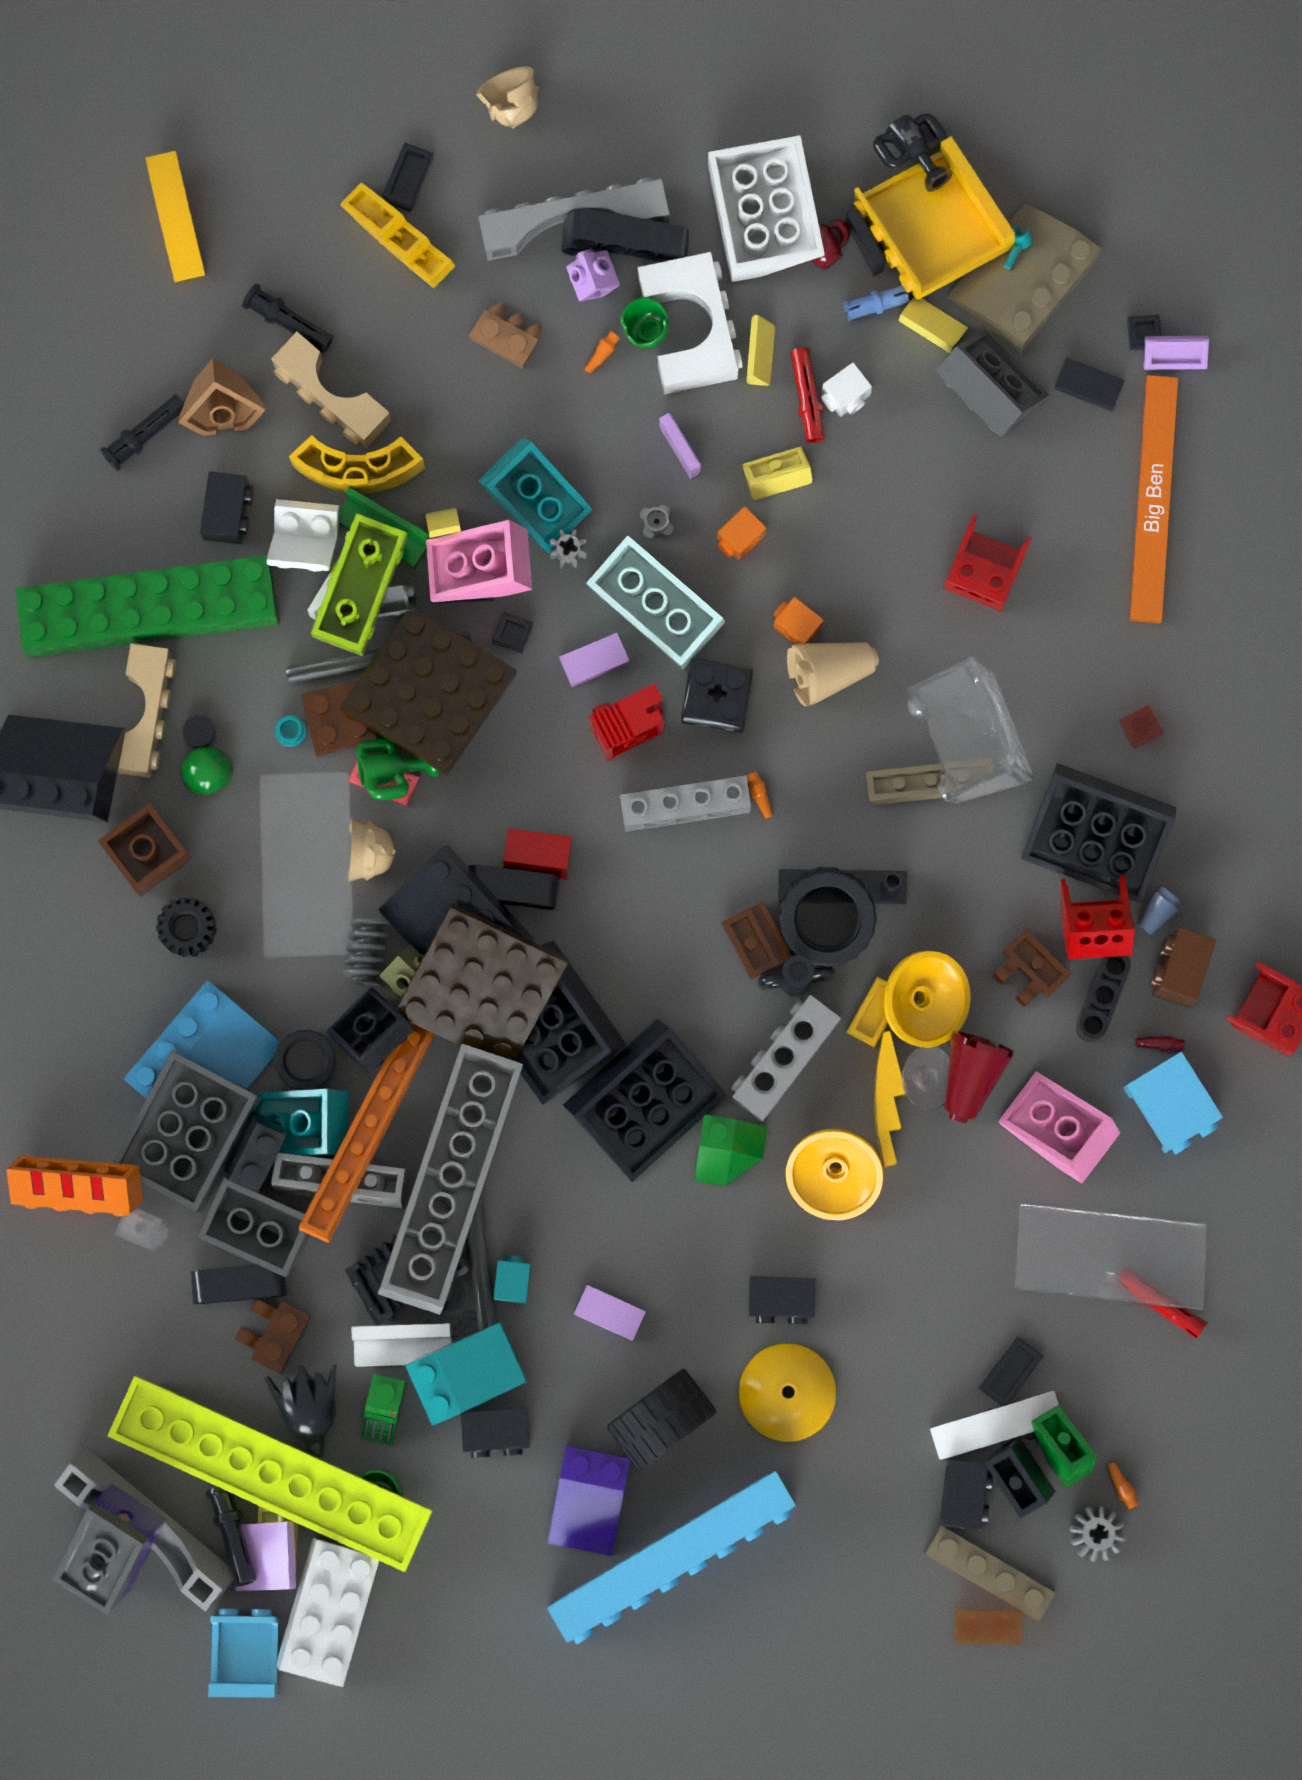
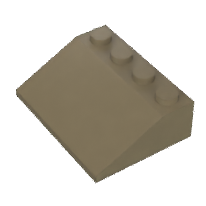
M1027 203L1021 206L1008 223L1011 228L1019 225L1021 235L1029 228L1032 236V245L1026 249H1021L1011 270L1005 269L1004 265L1012 249L965 274L948 295L950 300L1020 354L1094 266L1102 250L1078 230Z

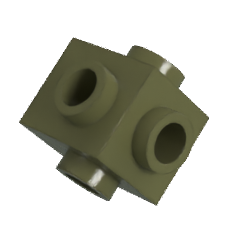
M410 944L379 976L397 996L402 997L424 955L420 954Z

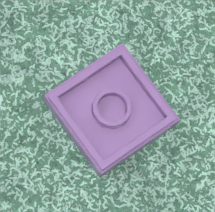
M294 1523L240 1524L257 1580L251 1584L236 1587V1591L296 1589Z

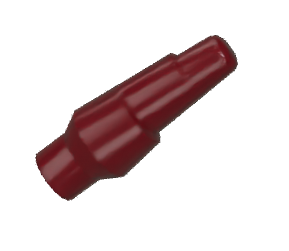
M1147 1036L1146 1038H1137L1135 1045L1137 1047L1158 1049L1160 1052L1171 1054L1174 1052H1184L1185 1040L1176 1039L1173 1036Z

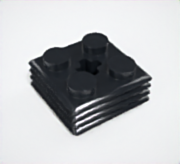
M691 659L681 722L689 725L743 732L753 669L733 664ZM715 689H721V693L726 695V697H721L719 702H714L713 696L708 694L709 692L713 693Z
M373 987L369 988L327 1029V1033L367 1073H371L376 1067L380 1066L384 1059L398 1045L404 1043L407 1037L414 1031V1027Z

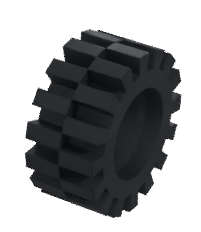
M180 897V900L176 901L173 899L169 901L171 904L167 907L164 905L161 909L163 912L161 915L158 914L157 917L158 925H156V931L158 932L159 940L171 953L178 954L181 957H187L188 955L194 957L201 951L205 952L207 950L206 947L209 944L212 945L214 941L213 935H216V922L211 911L205 904L194 898ZM184 915L193 916L198 922V931L190 939H181L174 931L175 922Z

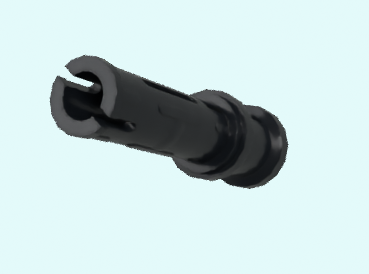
M256 283L252 286L243 301L242 307L248 310L250 308L265 317L264 321L269 324L277 323L293 334L298 332L322 353L327 351L333 341V335L287 308L283 299L279 297L275 299L262 291L259 284Z
M174 394L132 430L129 431L127 429L120 432L121 436L107 448L102 447L99 449L108 463L116 471H119L122 463L133 454L139 455L142 452L143 444L180 415L184 405L183 401ZM165 413H168V414H166L163 418H161L158 422H156V421H157L160 417H162Z
M219 1487L210 1489L205 1494L208 1499H211L215 1513L213 1522L221 1530L233 1571L235 1585L240 1587L251 1584L257 1579L241 1530L242 1511L237 1509L233 1493Z

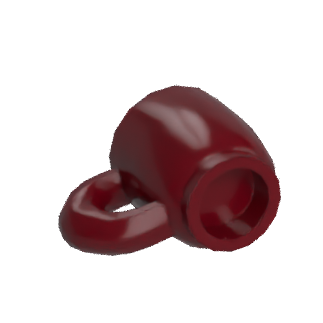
M836 219L828 225L826 223L819 225L824 256L811 261L823 270H826L843 257L841 248L850 239V228L844 220ZM830 229H837L841 236L840 244Z

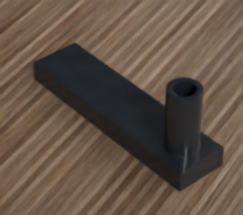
M779 869L778 903L782 902L783 894L789 888L791 882L807 871L806 869ZM847 870L864 883L871 894L874 904H906L907 871ZM832 886L816 888L809 892L801 901V903L855 904L849 894Z

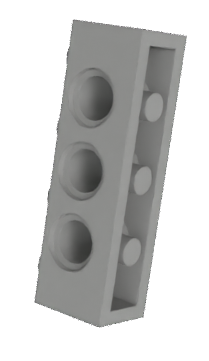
M746 775L620 795L625 832L751 812Z
M811 995L806 1001L802 998L798 1000L789 1012L794 1017L788 1025L785 1026L781 1023L770 1037L774 1043L766 1052L761 1049L750 1063L755 1068L748 1077L742 1074L731 1088L735 1092L731 1100L761 1123H763L841 1020L838 1015ZM799 1024H807L812 1029V1036L807 1040H801L796 1037L794 1028ZM780 1049H787L791 1052L793 1061L788 1065H780L775 1060V1053ZM761 1074L769 1075L773 1080V1087L767 1091L758 1089L755 1085L756 1077Z
M278 1153L275 1158L271 1183L274 1192L314 1197L333 1160ZM369 1164L350 1202L403 1209L407 1183L406 1170L404 1168Z

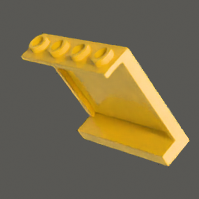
M952 136L941 142V151L930 157L937 167H947L952 171L951 179L938 190L933 192L926 190L925 177L927 174L919 163L863 194L859 187L854 189L855 202L852 203L853 209H859L862 217L869 224L868 228L875 242H880L885 249L883 253L887 263L891 268H897L901 274L899 279L907 293L912 291L917 300L1009 251L1015 243V232Z

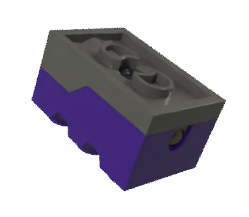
M111 1484L87 1509L52 1580L108 1615L131 1590L139 1574L138 1571L151 1551L150 1548L158 1537L166 1518Z

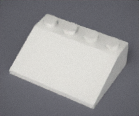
M800 135L708 152V168L731 282L762 277L824 256Z

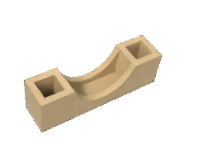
M298 332L271 358L274 368H276L273 371L274 374L285 384L292 382L298 388L297 394L305 402L317 404L321 408L320 414L333 425L337 422L345 429L342 433L353 444L357 445L360 442L367 448L392 421L390 413L367 392L351 398L338 397L329 393L319 382V370L323 361L320 351Z
M132 643L130 645L126 676L143 690L146 706L141 721L136 727L125 733L117 772L119 774L152 778L153 770H158L160 751H156L158 739H163L165 733V721L161 720L163 708L168 709L171 697V690L167 689L168 678L174 677L176 669V659H172L169 649Z

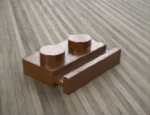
M763 901L721 923L750 980L779 966L792 957Z

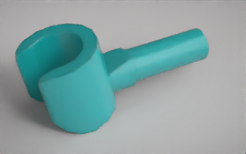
M1019 225L1012 228L1015 232V243L1005 262V269L1011 270L1021 249H1026L1032 245V236L1029 228L1022 235Z

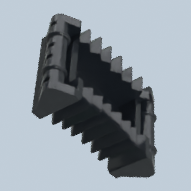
M394 1234L392 1244L383 1241L382 1250L373 1247V1257L364 1255V1264L355 1262L345 1269L352 1282V1287L358 1292L367 1309L366 1312H369L376 1326L393 1319L396 1307L403 1310V1302L378 1294L397 1238ZM462 1252L453 1277L455 1281L472 1271L465 1258V1253Z

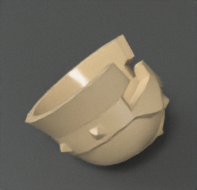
M523 66L512 68L490 78L479 87L476 95L488 107L492 121L496 119L502 125L514 129L532 117L536 111L539 87L535 84L534 70L531 67Z
M351 818L349 832H351L350 869L347 872L348 882L365 878L368 881L373 876L382 874L390 868L396 852L394 842L388 831L376 826L370 820L365 823Z

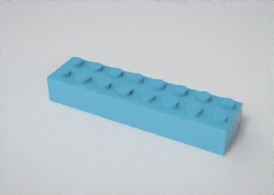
M772 1471L551 1603L547 1609L565 1641L568 1643L574 1640L577 1645L593 1635L592 1628L602 1622L607 1627L622 1618L620 1611L631 1605L633 1610L649 1602L651 1598L648 1594L660 1588L661 1592L664 1593L679 1584L677 1577L686 1571L692 1576L706 1568L708 1565L705 1560L717 1554L718 1558L721 1559L736 1550L733 1543L743 1537L748 1542L765 1532L762 1526L773 1520L777 1525L793 1515L790 1509L796 1505L777 1472Z

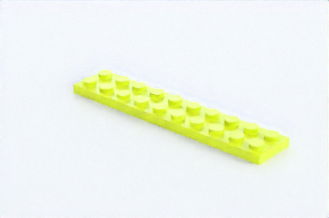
M137 1375L134 1376L108 1433V1437L403 1572L407 1571L433 1512L430 1508Z

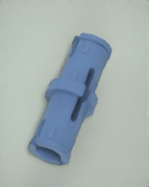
M900 285L899 287L882 292L874 290L868 296L848 302L845 301L843 304L845 312H848L846 315L848 321H852L853 319L873 313L877 316L883 314V310L909 304L908 294H905L903 286Z

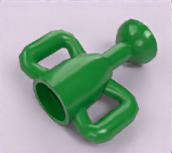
M385 738L364 741L358 744L356 749L360 783L363 788H368L369 795L375 800L396 799L407 795L409 784L404 777L405 772L424 770L431 777H439L440 774L439 771L418 758L403 760L401 757H398L396 745ZM388 751L387 754L367 755V753ZM394 781L398 784L397 786L377 788V786L386 785Z

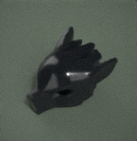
M333 1364L331 1367L328 1384H326L323 1375L319 1372H315L313 1379L304 1366H300L293 1383L288 1377L284 1379L283 1394L270 1376L265 1377L269 1390L291 1433L306 1443L311 1455L318 1458L324 1456L325 1435L331 1428L336 1414L334 1397L337 1365Z

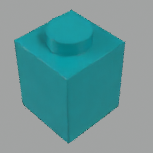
M506 1255L505 1261H498L494 1301L527 1304L531 1264L524 1263L525 1257Z

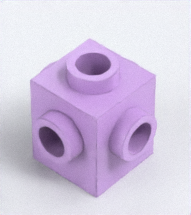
M593 249L584 250L578 253L576 260L566 267L579 301L602 298L620 285L607 250L594 252Z

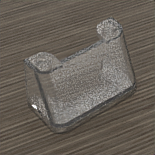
M975 656L906 688L910 698L907 700V706L914 718L919 716L926 723L944 774L940 777L941 783L938 784V789L945 801L958 804L1021 786L1034 780L1032 767L1000 684L993 671Z

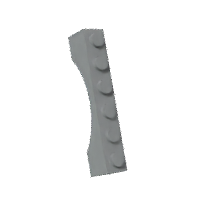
M643 178L633 185H610L604 191L593 192L592 190H584L576 193L574 197L563 199L562 196H554L546 199L544 203L533 205L531 202H524L510 210L502 211L499 208L487 210L484 212V215L478 216L487 261L518 255L526 244L538 234L556 224L564 222V219L573 210L579 208L669 223V210L662 179Z
M87 1448L68 1465L54 1486L76 1505L88 1509L113 1484L165 1517L166 1521L151 1548L166 1564L179 1590L206 1612L234 1580L232 1568Z

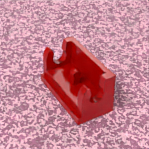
M508 828L504 868L551 874L560 877L561 880H567L572 836Z

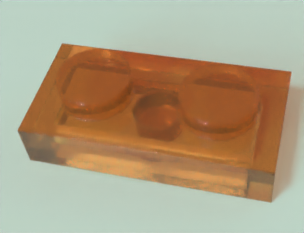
M955 1610V1644L1022 1645V1611Z

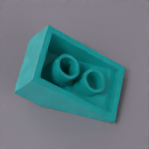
M521 438L477 481L520 526L528 530V534L547 553L554 548L550 545V539L558 541L561 529L565 535L569 534L593 510L531 441Z
M333 1089L257 1093L263 1098L255 1113L281 1123L287 1135L278 1153L316 1158L335 1157L349 1130V1092Z
M501 1321L416 1358L406 1365L432 1426L527 1382Z

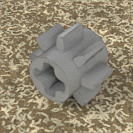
M561 529L558 541L550 539V545L556 548V551L550 553V559L558 557L561 569L565 563H571L574 568H577L576 560L578 557L582 559L587 557V554L580 550L581 547L587 544V540L582 539L579 541L576 538L577 530L575 529L571 535H565ZM568 543H572L575 552L570 551L568 555H564L561 546L566 547Z

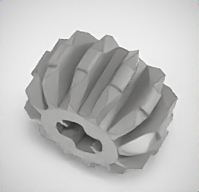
M1098 1506L1096 1517L1092 1508L1086 1507L1085 1514L1088 1519L1076 1514L1074 1518L1081 1524L1080 1528L1076 1526L1069 1527L1070 1532L1079 1533V1537L1071 1539L1070 1543L1071 1545L1083 1543L1077 1552L1079 1556H1084L1090 1549V1561L1096 1562L1098 1551L1102 1559L1108 1561L1110 1559L1107 1551L1108 1548L1116 1554L1120 1552L1119 1547L1113 1544L1114 1540L1125 1541V1536L1116 1535L1115 1533L1116 1530L1124 1528V1523L1117 1522L1112 1525V1521L1117 1516V1513L1111 1511L1104 1519V1506ZM1097 1524L1102 1526L1100 1530L1105 1531L1104 1538H1098L1097 1543H1094L1092 1541L1094 1537L1089 1536L1090 1529H1096Z

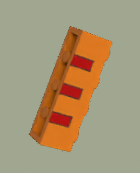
M20 1155L6 1169L11 1204L24 1205L25 1208L48 1207L56 1211L82 1210L87 1214L104 1212L113 1213L114 1216L120 1217L130 1215L143 1201L139 1165Z

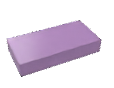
M1145 336L1144 369H1207L1208 336Z
M667 413L660 417L659 427L689 478L692 479L699 475L701 463L673 416Z
M618 633L559 657L571 688L630 663Z
M587 1285L574 1315L633 1341L646 1311Z

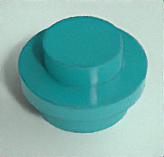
M286 715L277 721L274 728L275 737L279 743L286 747L297 746L305 739L306 726L299 717Z

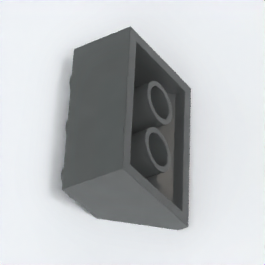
M985 329L957 345L936 370L942 377L944 384L953 389L964 400L965 405L975 411L985 421L986 426L1000 437L1015 429L1050 396Z
M226 1177L220 1185L197 1238L287 1277L309 1237V1234L299 1230V1225L306 1211L261 1190L256 1192L229 1181L228 1177Z

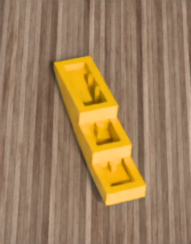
M176 150L145 157L174 281L178 282L206 275Z
M362 182L340 203L342 208L364 229L431 287L435 288L455 267L453 261L434 247L424 234L408 223L402 213Z
M890 1031L884 1032L881 1037L874 1091L876 1137L883 1168L897 1163L890 1133L899 1131L901 1124L894 1099L904 1097L906 1094Z

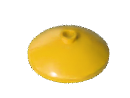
M920 951L907 956L894 968L885 987L884 1010L891 1029L900 1039L918 1047H935L949 1041L952 1032L956 1031L958 1033L962 1028L970 1008L971 993L965 972L953 958L941 952ZM917 992V993H918V1000L915 1002V1001H914V996H915V993Z
M825 1129L806 1136L794 1147L787 1162L786 1182L792 1197L805 1211L822 1219L845 1220L862 1214L877 1200L883 1184V1167L877 1152L864 1138L846 1130ZM838 1162L842 1167L838 1169L833 1168L831 1163Z
M778 1344L762 1350L750 1360L740 1379L739 1402L745 1418L760 1434L776 1441L793 1442L812 1436L826 1424L835 1406L836 1385L829 1366L817 1353L801 1345ZM785 1386H791L794 1389V1396L790 1399H786L782 1395V1389Z

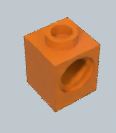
M744 506L717 532V540L719 541L717 546L727 557L731 558L734 556L740 561L766 536L767 528Z
M796 597L789 604L783 601L773 614L776 617L773 627L794 644L810 643L823 627L824 620Z

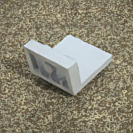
M276 499L274 506V535L267 556V565L279 568H303L315 572L329 571L339 536V505Z

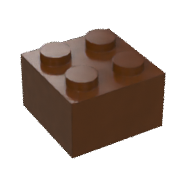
M150 803L98 840L99 844L140 897L192 859Z
M1180 927L1173 934H1168V937L1164 938L1159 952V956L1163 957L1162 965L1159 964L1158 968L1154 969L1149 986L1154 988L1152 997L1189 1008L1198 1001L1217 939Z

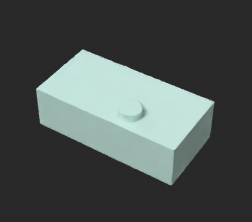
M629 536L621 542L586 583L590 589L682 669H685L690 664L691 659L698 655L726 623L723 617Z

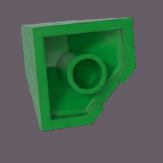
M704 1114L694 1181L727 1186L749 1168L753 1167L763 1159L767 1127L737 1119Z

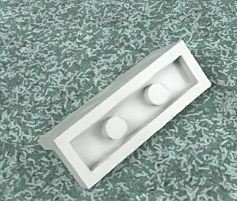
M451 1324L352 1327L354 1364L356 1367L407 1365L416 1358L452 1343Z

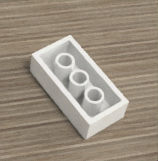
M315 1537L312 1538L277 1659L276 1667L279 1670L343 1687L379 1560L348 1546Z

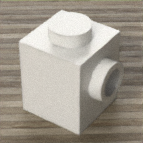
M851 363L823 384V396H821V399L831 412L835 410L840 417L847 412L851 415L863 407L865 404L863 400L871 395L872 386L857 366Z

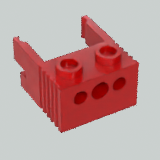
M973 514L943 589L1002 612L1032 538L1027 536L1025 543L1022 544L1019 550L976 533L973 530L977 516Z
M655 683L612 705L609 702H605L592 710L593 714L589 716L590 729L607 761L664 733V720L660 715L663 713V710L659 702L664 700Z
M1120 875L1119 900L1071 903L1069 887L1065 884L1066 879H1061L1060 915L1068 959L1131 956L1133 953L1135 929L1125 875Z
M1256 962L1253 968L1259 969L1260 972L1237 1016L1233 1017L1230 1013L1225 1020L1232 1023L1231 1027L1259 1042L1262 1041L1264 1045L1267 1044L1268 1047H1273V1050H1278L1279 1053L1289 1057L1294 1054L1302 1039L1301 984H1296L1294 980L1260 962Z

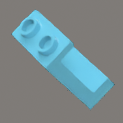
M1182 1051L1123 1087L1129 1099H1134L1163 1146L1161 1149L1164 1153L1172 1149L1176 1155L1192 1145L1189 1141V1138L1200 1133L1203 1138L1218 1129L1219 1127L1216 1122L1223 1118Z
M221 1608L219 1609V1615L211 1616L212 1656L211 1682L208 1683V1697L275 1698L278 1696V1668L276 1663L279 1656L280 1615H271L272 1609H252V1615H239V1609Z

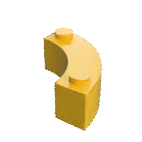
M311 435L289 455L292 466L303 476L322 487L343 493L347 491L348 487L360 494L385 491L409 481L425 469L423 458L402 437L380 450L368 452L366 455H348L345 452L324 445Z

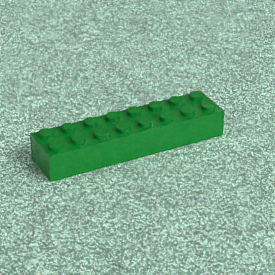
M268 555L15 588L22 650L28 658L129 645L131 643L137 644L279 625L272 565H267Z

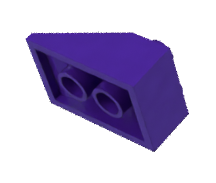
M566 1446L548 1538L549 1544L612 1556L630 1465L629 1458Z

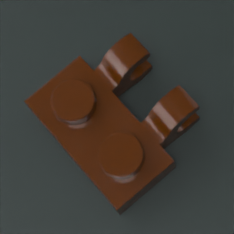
M1025 929L1002 952L1008 960L995 972L993 977L1002 985L1019 969L1031 981L1015 998L1025 1007L1040 991L1048 998L1071 973Z
M256 1299L251 1311L271 1321L266 1332L261 1338L241 1328L235 1340L255 1349L252 1360L281 1374L311 1316L284 1301L276 1309Z

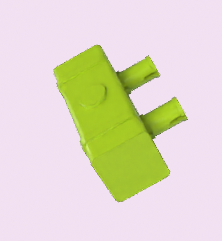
M360 514L355 515L350 531L346 534L345 544L337 564H334L330 573L325 597L316 613L317 618L311 631L313 638L363 656L367 643L373 635L374 625L395 569L401 561L403 548L408 538L406 532Z

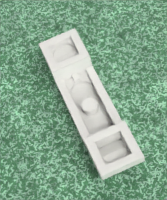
M1053 1390L930 1428L939 1460L1034 1432L1031 1424L1032 1420L1059 1405L1055 1391Z

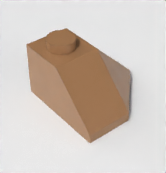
M212 358L194 379L178 417V423L202 436L217 435L216 431L232 428L235 429V432L245 431L264 413L266 405L239 372Z

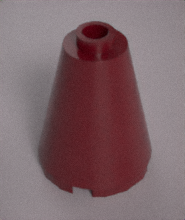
M956 1031L952 1032L944 1110L950 1112L948 1118L961 1123H967L968 1119L975 1120L1012 1059L1013 1049L999 1044L997 1048L996 1044L991 1043L990 1040L961 1031H958V1033Z

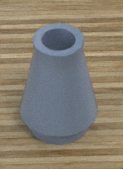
M1161 887L1158 892L1154 891L1137 924L1152 935L1155 930L1180 911L1178 907L1182 902L1167 889Z

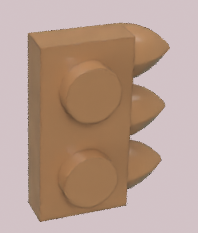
M498 303L488 310H484L469 334V339L524 369L540 342V324H534L522 331V314L518 313L512 315L506 321L503 320L505 314L503 303Z

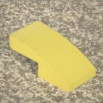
M456 507L425 514L430 538L461 532Z

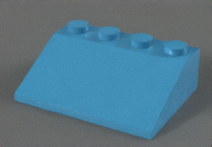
M207 980L123 1080L147 1098L171 1051H174L249 1089L275 1058L276 1050L281 1042Z

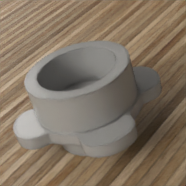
M661 505L660 507L644 508L641 510L640 518L644 521L645 527L643 535L646 538L651 539L658 534L668 536L673 532L674 527L669 521L670 508L668 506ZM658 519L660 521L659 524H654V520Z

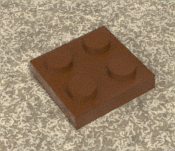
M358 680L301 694L317 757L357 747L358 744L364 741L378 739L375 731L345 714L340 709L341 704Z

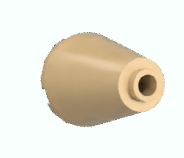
M866 642L797 643L792 645L793 648H789L787 651L788 674L790 679L796 678L798 688L793 690L800 703L804 706L814 705L875 672V666L879 664L876 649L870 647Z

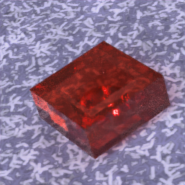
M1149 705L1127 715L1119 721L1134 749L1163 734V730Z

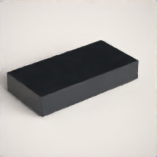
M404 142L382 199L390 205L411 212L434 158L433 153Z
M855 208L847 212L846 223L849 225L850 232L871 273L875 276L883 272L885 259L859 209Z
M1066 358L1054 389L1113 411L1125 380Z
M1017 1336L978 1389L1001 1407L1008 1405L1044 1356Z

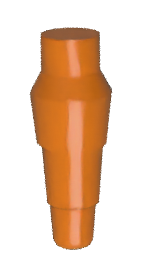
M610 331L605 338L600 340L596 347V352L584 368L587 373H592L615 350V345L620 340L615 333Z
M757 771L746 775L749 792L755 799L764 818L772 817L773 814L764 781L760 779Z
M1115 1462L1108 1464L1110 1476L1119 1499L1126 1504L1128 1510L1140 1505L1136 1497V1490L1130 1482H1127Z

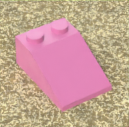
M511 520L426 540L430 600L432 602L502 597L532 590L528 530Z
M1037 1071L998 1120L999 1124L1055 1167L1080 1183L1085 1181L1120 1134L1111 1117Z

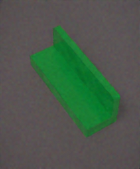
M348 487L345 492L347 499L339 510V525L350 531L355 515L360 514L406 532L408 538L403 548L401 562L416 569L427 551L426 540L430 539L429 534Z

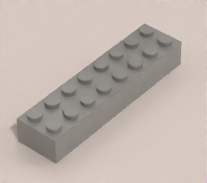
M461 1044L378 1291L379 1295L439 1315L441 1314L523 1064Z

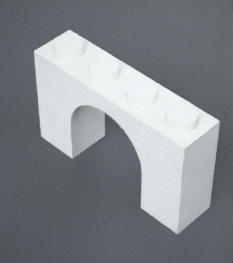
M711 252L638 267V281L642 298L649 297L659 303L678 299L693 301L705 309L712 322L709 336L699 346L689 350L658 356V369L664 395L738 379V369L743 368L739 349L733 350L731 339L736 338L733 321L726 320L724 311L729 309L727 294L725 290L720 291L717 281L722 280L719 261L713 262Z

